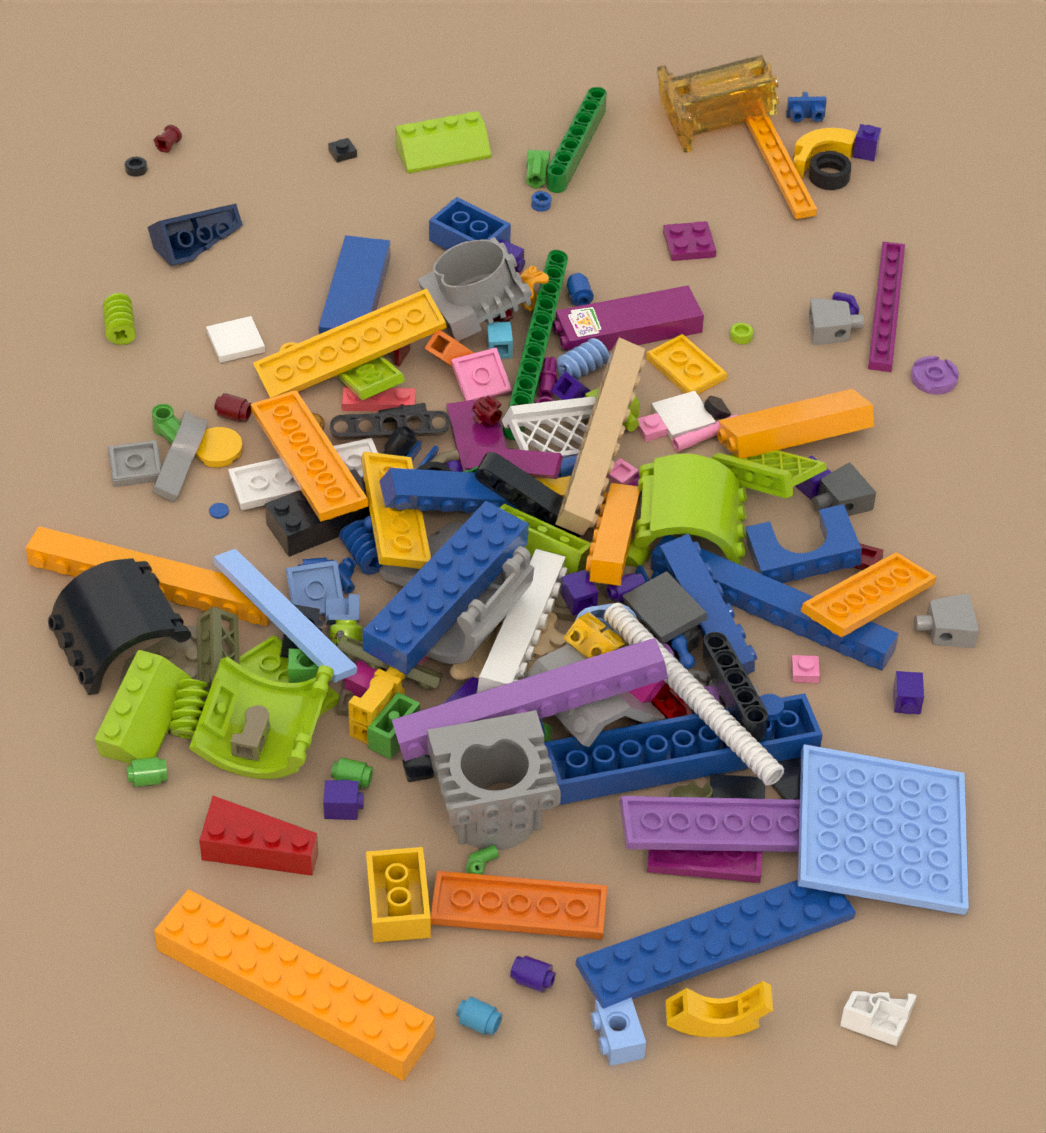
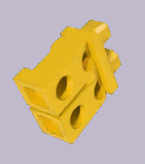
M590 612L578 617L563 637L566 642L587 658L626 647L628 644L612 629L605 630L607 625Z
M391 666L386 672L378 669L374 673V678L370 681V688L361 698L355 695L348 702L350 737L368 745V726L397 692L405 695V689L402 687V680L405 678L404 673Z

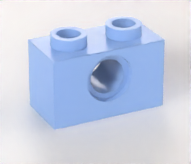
M632 998L602 1009L598 1000H595V1011L591 1013V1022L593 1029L599 1030L601 1036L598 1039L602 1056L607 1055L609 1065L644 1059L646 1040Z

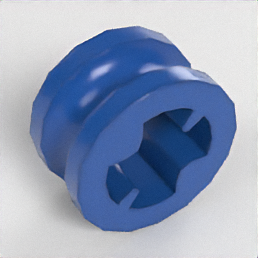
M544 191L535 192L532 195L531 207L539 212L549 210L552 201L551 195Z

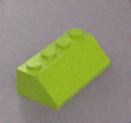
M479 111L395 126L396 149L407 173L491 158L486 126Z
M138 649L94 739L100 756L131 765V760L156 757L170 729V722L173 721L171 715L175 711L173 705L174 701L177 700L175 695L176 691L179 690L177 687L178 681L181 679H192V677L165 657Z

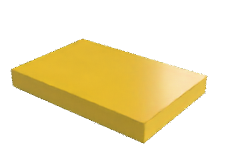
M683 334L646 352L645 359L684 393L695 391L698 395L727 379L728 373Z

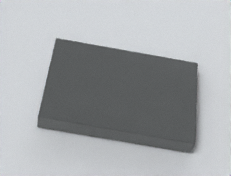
M667 571L622 595L626 605L631 608L662 644L708 619L704 609Z

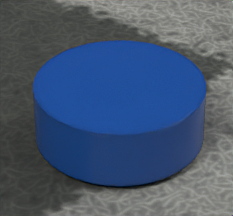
M775 694L760 696L768 712V721L779 719L783 714V700Z

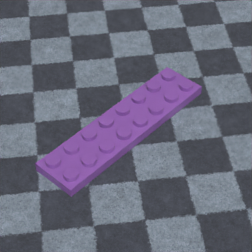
M621 796L619 802L626 849L799 852L800 800Z

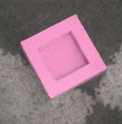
M658 413L637 419L639 421L637 430L645 442L667 436L668 428Z
M620 458L614 463L612 471L609 475H606V478L611 483L628 485L635 479L639 470Z
M792 655V682L819 683V656Z

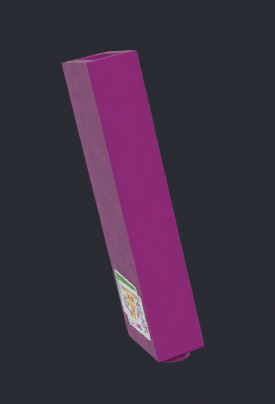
M689 285L556 310V318L552 326L555 335H559L561 349L566 352L573 350V348L592 338L601 341L607 350L611 351L619 337L633 344L642 345L673 339L681 334L688 336L702 333L704 314Z

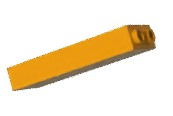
M848 389L719 420L717 438L719 443L723 444L729 452H732L737 458L744 459L874 427L873 404L855 390Z

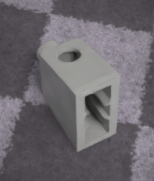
M819 298L810 299L808 316L812 345L847 342L850 339L851 329H863L864 316L850 315L849 303Z
M970 594L931 600L927 615L914 616L915 631L929 630L932 643L935 645L975 648L979 629Z

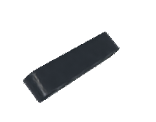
M443 411L337 415L331 420L330 431L333 437L340 440L390 438L394 430H385L383 423L386 420H394L397 423V427L402 428L403 426L408 427V421L415 418L422 425L418 430H413L415 437L440 436L448 431L450 418ZM437 417L444 419L445 427L436 429L432 425L433 419ZM369 421L373 428L369 432H363L359 429L360 422ZM337 422H345L348 425L347 431L344 433L336 432L334 426Z
M487 452L475 472V477L481 484L526 514L578 538L580 537L579 534L555 524L564 497L495 452Z
M720 632L706 634L703 639L702 659L726 706L735 720L757 742L763 740L767 734L768 712L727 637Z

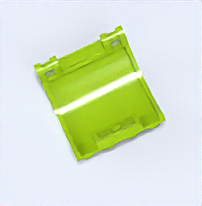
M697 454L663 456L654 458L653 463L640 466L638 489L642 492L641 519H638L635 524V531L637 533L635 534L634 543L637 547H647L657 537L672 534H692L714 542L723 550L728 560L742 566L743 557L746 556L743 539L746 538L744 520L747 519L744 502H747L746 489L740 486L736 476L728 467L712 458Z
M228 656L222 658L189 749L209 763L228 772L245 777L276 779L298 772L300 766L305 764L307 757L305 751L310 748L320 710L329 690L327 684L332 680L334 670L329 666L322 665L319 666L316 677L299 683H283L255 675ZM256 705L263 706L268 710L270 731L259 761L233 756L231 750L233 734H242L246 724V711Z

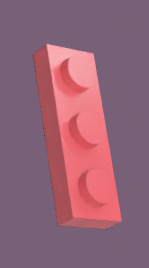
M343 387L342 411H379L400 407V404H404V406L415 405V388H389L365 400H361L348 387Z

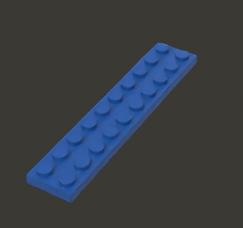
M798 880L583 955L576 959L575 965L595 999L598 1000L602 1009L626 999L641 997L852 920L855 917L856 911L844 894L798 886Z

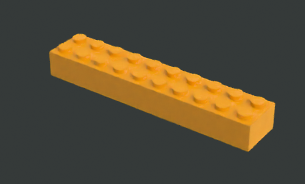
M189 889L154 930L156 946L159 952L402 1081L406 1079L435 1038V1017Z

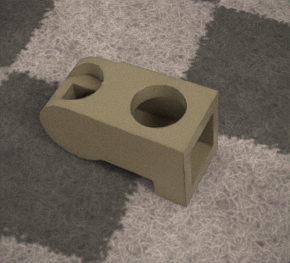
M256 705L246 711V724L242 734H233L231 750L233 756L259 761L270 731L268 710L263 706Z

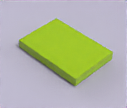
M383 356L337 375L338 379L361 400H365L405 382L403 373Z

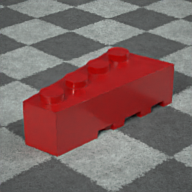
M212 796L199 839L202 860L313 876L318 856L317 833L217 796Z

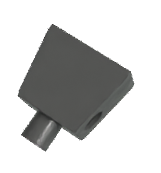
M849 462L820 480L818 495L812 497V505L816 511H819L820 509L844 504L848 516L873 510L876 491Z

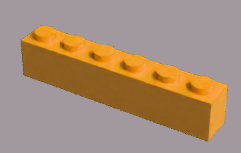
M611 483L609 492H604L603 495L604 499L597 518L593 542H591L590 552L587 557L586 571H590L589 582L621 586L639 508L640 490L638 486Z

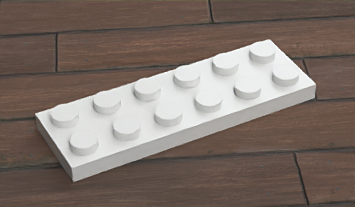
M372 438L333 446L349 471L356 469L364 480L361 464L363 451L378 453ZM281 458L228 469L229 478L241 511L264 506L265 503L300 490Z

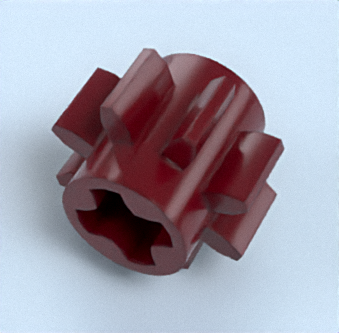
M489 395L486 398H479L472 407L473 412L476 414L473 420L479 425L483 424L485 427L495 425L502 417V411L498 409L502 404Z

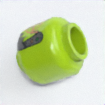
M336 620V624L331 625L329 629V640L335 646H338L340 639L345 635L363 642V627L357 624V620Z

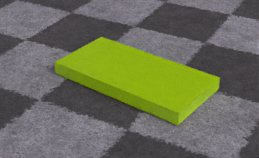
M276 635L271 636L239 656L240 665L251 673L272 681L289 683L288 658L280 657L282 641ZM330 686L327 696L324 698L319 716L338 705L340 695Z

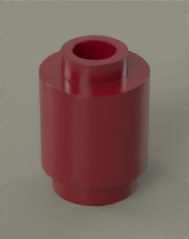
M223 393L221 397H217L214 409L217 410V415L237 422H247L252 413V403L248 402L245 398Z

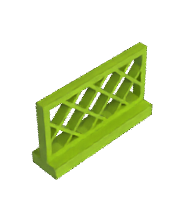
M779 450L744 459L737 458L734 454L729 456L717 453L712 456V459L722 463L734 473L740 486L786 499L793 496L794 486L827 470L825 462Z

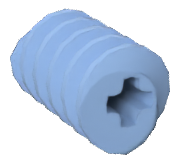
M592 338L573 348V350L560 355L556 362L557 370L560 377L566 371L579 380L581 376H587L588 372H594L596 368H601L603 364H607L610 355L601 341Z

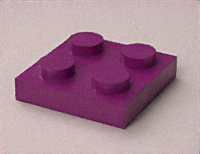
M708 221L663 225V234L671 261L716 257V247Z

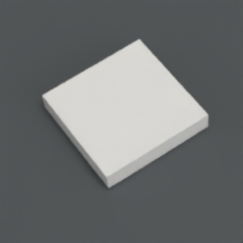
M251 316L206 326L207 335L220 363L265 352V345Z
M695 391L651 403L652 412L654 414L658 413L668 428L667 435L671 441L675 437L716 423L712 415L705 410L703 402Z

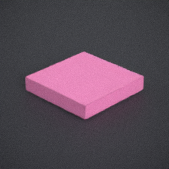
M497 347L451 360V365L464 401L478 400L481 397L486 398L488 395L491 398H495L512 392Z

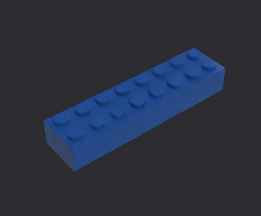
M485 501L363 629V651L407 675L453 626L461 613L468 609V605L474 599H477L503 571V564L507 559L513 558V552L519 546L525 547L527 545L529 523Z

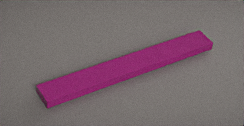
M882 243L868 369L892 371L905 244Z

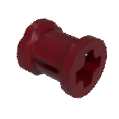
M172 124L167 125L164 128V132L154 138L156 148L161 152L168 153L172 149V145L182 139V133L176 126Z

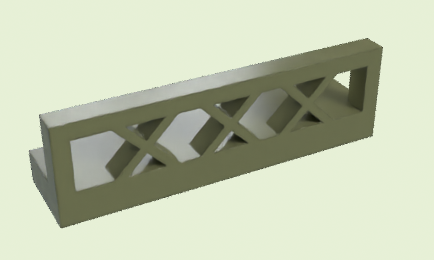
M213 606L197 617L198 680L208 684V687L204 688L208 692L222 658L228 656L240 665L238 616ZM221 619L229 622V632L222 625ZM223 640L230 648V655L222 647Z

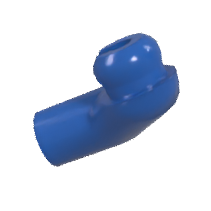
M350 557L344 558L343 562L338 565L341 586L345 594H349L355 589V585L350 578L354 573L356 562Z

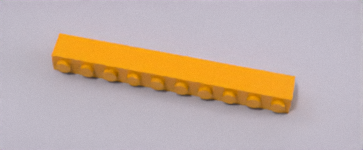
M38 526L25 547L29 565L77 577L93 566L112 560L133 558L135 562L147 561L152 568L151 573L156 574L159 579V587L170 602L197 608L202 611H207L213 606L238 616V619L252 624L268 626L271 621L240 589L220 572Z

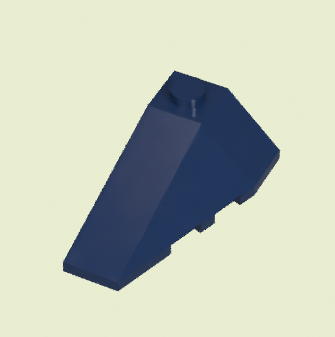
M235 203L161 220L147 228L154 250L170 266L194 260L243 224Z

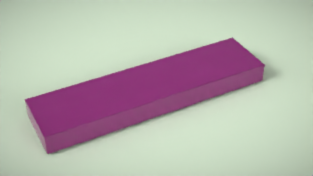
M471 446L465 469L470 470L479 466L487 452H495L532 477L557 479L563 456L561 453Z

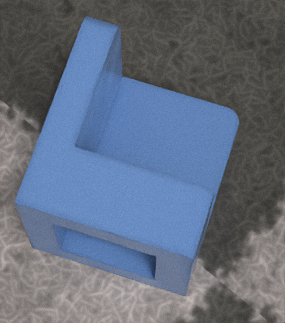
M349 594L346 599L327 598L325 600V625L336 624V620H357L358 623L359 594Z

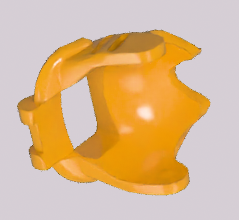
M531 265L520 275L523 284L527 283L532 292V296L529 297L531 305L526 306L524 302L520 303L529 312L533 311L537 296L533 286L536 283L545 284L549 281L548 275Z

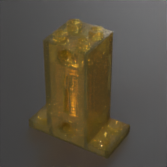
M762 55L676 77L673 76L672 72H668L665 65L657 67L660 101L684 153L692 151V142L695 141L694 135L745 123L751 119L756 120L757 118L777 114L776 105H779V97L776 88H778V80L776 75H772L770 63H766Z

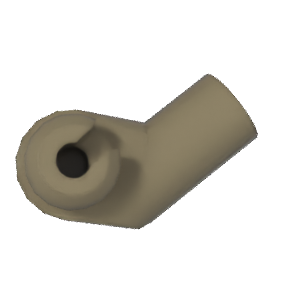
M457 449L439 453L430 462L437 461L443 464H447V462L452 460L459 462V453Z

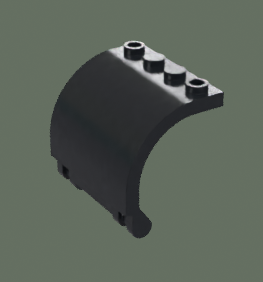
M133 558L119 559L93 566L68 583L54 603L52 613L48 618V626L54 632L60 648L64 650L70 666L74 668L80 684L84 686L88 695L99 693L104 674L110 664L121 653L135 644L162 637H171L179 643H183L191 637L188 627L183 626L184 621L182 617L174 612L160 589L159 579L156 574L151 573L152 568L147 561L135 562Z

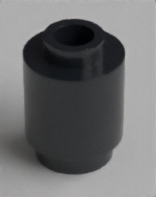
M407 426L402 428L396 427L384 446L383 454L406 457L417 442L415 432Z

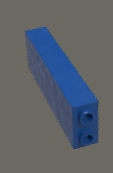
M345 235L319 323V334L377 309L391 258L390 240Z

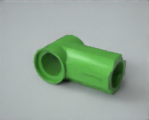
M528 149L526 183L531 188L539 189L540 186L545 185L546 171L550 162V151Z
M158 404L152 409L153 431L157 435L164 436L172 445L181 422L174 415L172 406Z

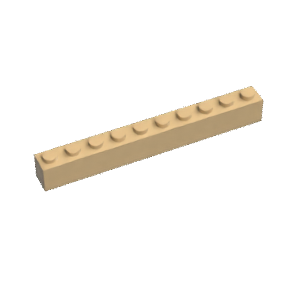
M620 337L610 353L555 523L581 536H584L588 527L593 529L597 521L598 515L595 514V510L598 511L604 497L600 494L605 491L609 479L606 478V475L610 474L615 463L611 459L616 456L620 447L617 439L620 440L624 433L625 426L622 423L627 421L631 410L627 407L631 406L636 393L633 392V389L637 388L641 378L638 372L641 373L646 362L643 359L645 348Z

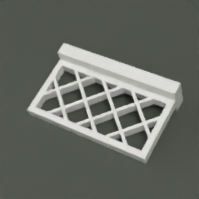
M595 397L510 406L502 422L505 428L511 429L520 450H529L528 445H531L542 452H555L547 447L549 442H552L562 448L561 452L555 453H561L563 458L578 455L579 449L569 445V442L572 439L579 444L582 443L583 438L574 432L576 428L585 432L587 425L580 421L581 419L590 418ZM562 421H566L572 424L574 427L572 431H570L569 429L565 428L559 423ZM539 424H546L553 428L551 434L538 427ZM524 426L532 431L531 435L524 434L520 431L519 427ZM556 430L568 437L566 442L554 436ZM536 433L547 439L545 445L533 439V435Z

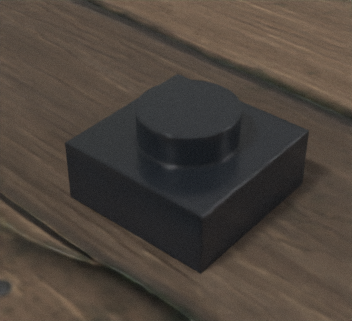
M349 138L328 143V150L337 163L357 157V150Z

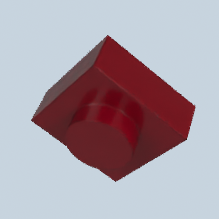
M859 543L861 546L862 565L852 568L864 570L881 561L884 550Z

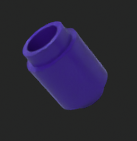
M633 572L623 575L621 586L606 585V592L610 600H613L615 603L624 602L622 595L646 582L641 573L635 574Z
M517 956L510 972V978L516 980L517 984L542 993L546 988L551 989L556 977L552 964L529 956H524V958Z

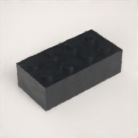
M356 469L350 470L367 497L364 480ZM299 490L265 503L266 525L288 557L338 538L340 531L345 526L357 520H364L369 516L370 509L368 504V507L358 509L357 511L320 521L302 491Z

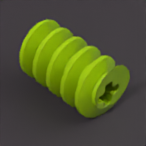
M115 293L108 296L103 302L106 337L113 344H129L136 336L132 300L124 293Z
M181 679L177 685L179 690L176 691L175 697L177 700L174 701L173 705L175 711L172 712L171 717L173 721L170 722L169 728L172 730L170 733L174 736L192 739L198 724V718H200L202 713L200 708H203L205 705V701L202 698H207L209 693L204 690V688L208 687V684L195 679Z

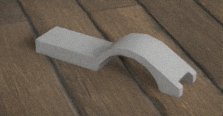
M187 410L184 411L178 432L152 489L153 493L175 502L203 438L208 420L190 414Z

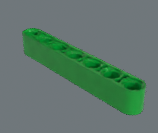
M592 87L588 90L549 164L547 188L550 192L562 193L567 189L606 112L607 92L604 88Z

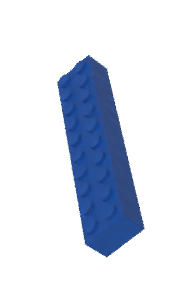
M805 693L782 697L781 699L784 702L782 716L777 720L768 721L766 737L758 742L777 761L801 757V750L804 744L821 747L823 735ZM697 714L601 731L590 747L582 745L576 737L544 742L548 750V757L552 762V770L557 778V785L561 791L559 805L707 777L710 774H722L749 768Z

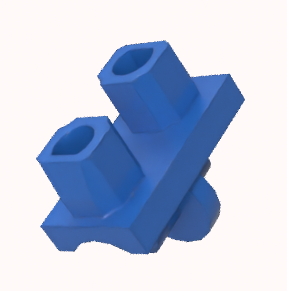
M802 92V97H788L786 118H791L793 122H801L804 118H812L814 122L823 121L827 103L826 96L808 97V92Z

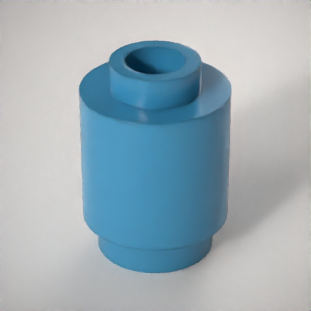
M472 996L467 1001L463 999L456 1012V1016L459 1017V1024L483 1035L487 1033L494 1035L503 1017V1014L497 1011V1007Z

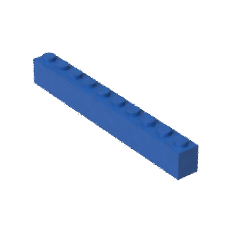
M667 535L662 538L652 552L650 570L658 571L659 574L666 571L669 573L661 556L660 545L677 539L676 537ZM701 548L702 555L700 557L703 562L707 561L713 572L711 578L714 583L719 582L724 593L722 599L726 604L730 603V605L744 610L751 615L767 620L774 625L792 631L797 635L808 638L822 646H826L881 671L895 652L899 633L870 621L841 638L801 612L802 604L813 598V596Z

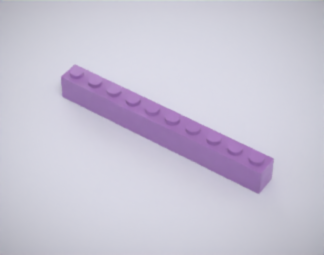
M652 638L396 718L392 722L404 761L429 754L427 748V730L535 710L539 719L657 683L668 679L665 660L656 638Z

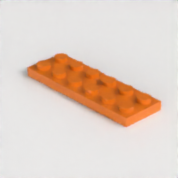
M437 871L430 916L431 925L603 940L607 885Z

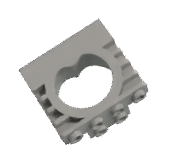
M495 237L490 240L466 241L453 246L445 251L435 262L433 272L417 279L421 291L426 288L429 291L446 322V329L458 342L482 331L479 323L487 321L490 325L494 323L493 318L497 316L501 318L506 317L505 311L510 308L515 313L519 311L517 305L522 302L526 306L531 305L529 297L532 296V292L527 283L523 284L520 274L515 271L514 267H517V262L512 253L508 254L504 243H499Z

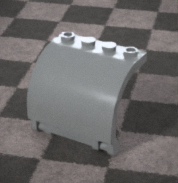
M519 546L513 552V558L507 559L503 564L502 568L508 577L501 586L491 583L477 599H474L468 605V609L461 613L453 626L425 656L448 664H460L470 659L532 584L534 567L530 565L531 555L526 548Z

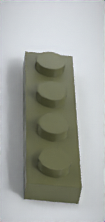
M345 635L340 639L337 647L349 659L357 660V658L367 661V665L374 669L382 670V667L385 669L390 667V665L363 651V642ZM417 664L407 675L405 674L404 680L408 677L416 680L418 686L431 689L432 687L437 688L443 674Z

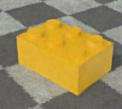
M423 847L366 851L373 943L431 938V917Z

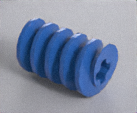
M357 520L345 526L340 531L339 538L364 574L378 573L380 571L379 568L383 565L379 564L374 532L364 527V520Z

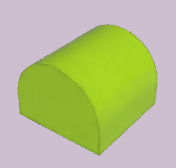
M631 539L625 565L634 567L641 565L644 567L650 557V549L648 546L644 548L637 547L634 539Z

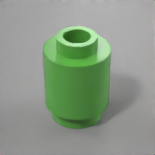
M158 757L131 760V766H127L128 783L134 782V787L159 785L161 781H168L165 759H158Z
M343 757L340 758L339 762H334L331 771V777L335 778V780L359 781V790L362 787L368 789L373 776V767L368 766L367 763Z

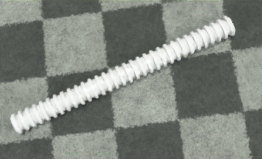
M612 604L605 611V621L619 633L629 646L654 638L629 613L623 604ZM656 639L665 660L668 679L664 681L752 769L753 773L757 774L758 778L765 785L776 783L784 773L783 766L776 759H773L772 755Z

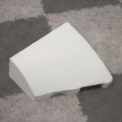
M853 991L843 1009L840 1026L897 1046L914 1007L917 995L908 993L906 999H891L889 993L886 992L870 994L863 991Z

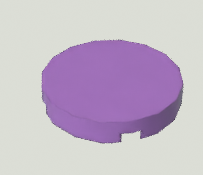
M926 356L918 359L911 371L912 383L919 390L930 394H945L952 391L957 385L959 376L957 367L947 359L945 361L940 360L938 356Z

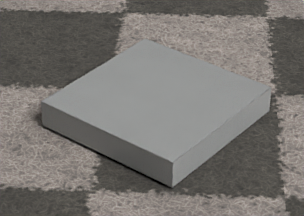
M157 440L108 446L113 487L156 482L161 470Z

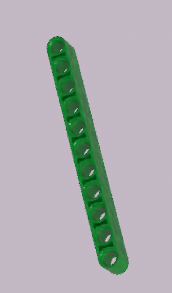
M552 250L548 254L543 272L548 275L549 281L539 285L508 409L510 406L533 403L568 263L567 254L561 250ZM503 425L504 436L510 440H515L511 429L505 428ZM519 427L520 431L524 433L526 427Z

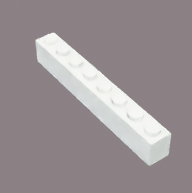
M539 549L535 550L530 561V565L534 567L532 584L507 613L479 676L477 693L518 681L519 678L524 679L528 666L526 661L531 662L535 649L533 645L538 646L542 632L540 629H545L548 620L547 613H552L555 603L554 598H558L561 590L560 582L562 577L567 575L568 568L564 567L565 556Z

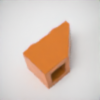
M441 330L433 334L424 348L451 368H453L451 365L452 359L474 353Z

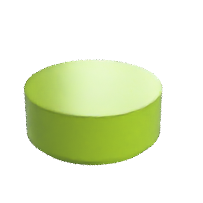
M736 323L730 328V339L736 344H748L753 339L754 330L747 323Z

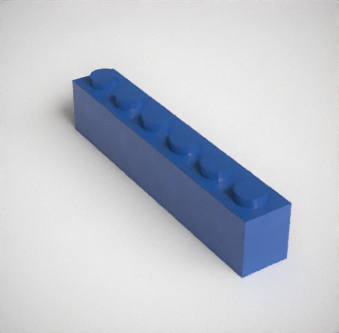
M389 468L379 481L385 508L473 513L487 501L499 508L506 504L522 511L481 484L476 479L475 473Z
M686 534L660 545L661 556L670 575L707 613L708 619L697 625L698 629L702 630L701 635L703 639L710 632L724 634L746 673L754 672V661L757 660L755 650L752 645L747 646L744 640L746 635L741 624L736 625L733 620L735 617L734 611L730 603L725 604L722 599L724 593L719 582L714 583L711 578L713 572L707 561L703 562L700 557L702 551L698 542H693L689 534Z

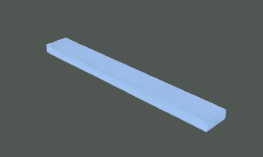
M236 549L214 556L213 564L318 667L325 665L334 670L332 677L334 683L356 674L357 666Z

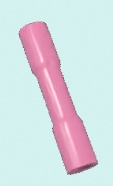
M719 421L697 431H691L673 438L672 446L674 450L679 452L717 436Z

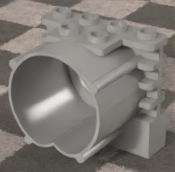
M536 710L427 730V748L434 773L437 774V781L441 788L445 810L448 813L449 824L452 825L458 835V843L460 845L468 843L479 849L495 845L497 850L515 847L524 842L534 830H541L542 809L548 810L560 804L561 791L557 785L556 775L552 770V762L548 757V750L544 744V733ZM500 782L514 785L505 790H485L491 785Z

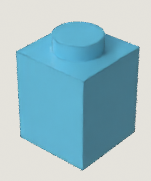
M494 322L490 325L487 323L488 350L497 347L501 359L513 358L511 323Z

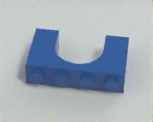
M844 504L819 510L820 528L825 542L818 549L807 553H795L784 549L778 543L770 521L747 526V546L757 573L778 582L786 583L862 565L861 546Z

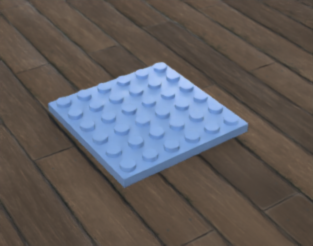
M804 744L801 750L798 886L966 915L969 906L965 774L963 772Z

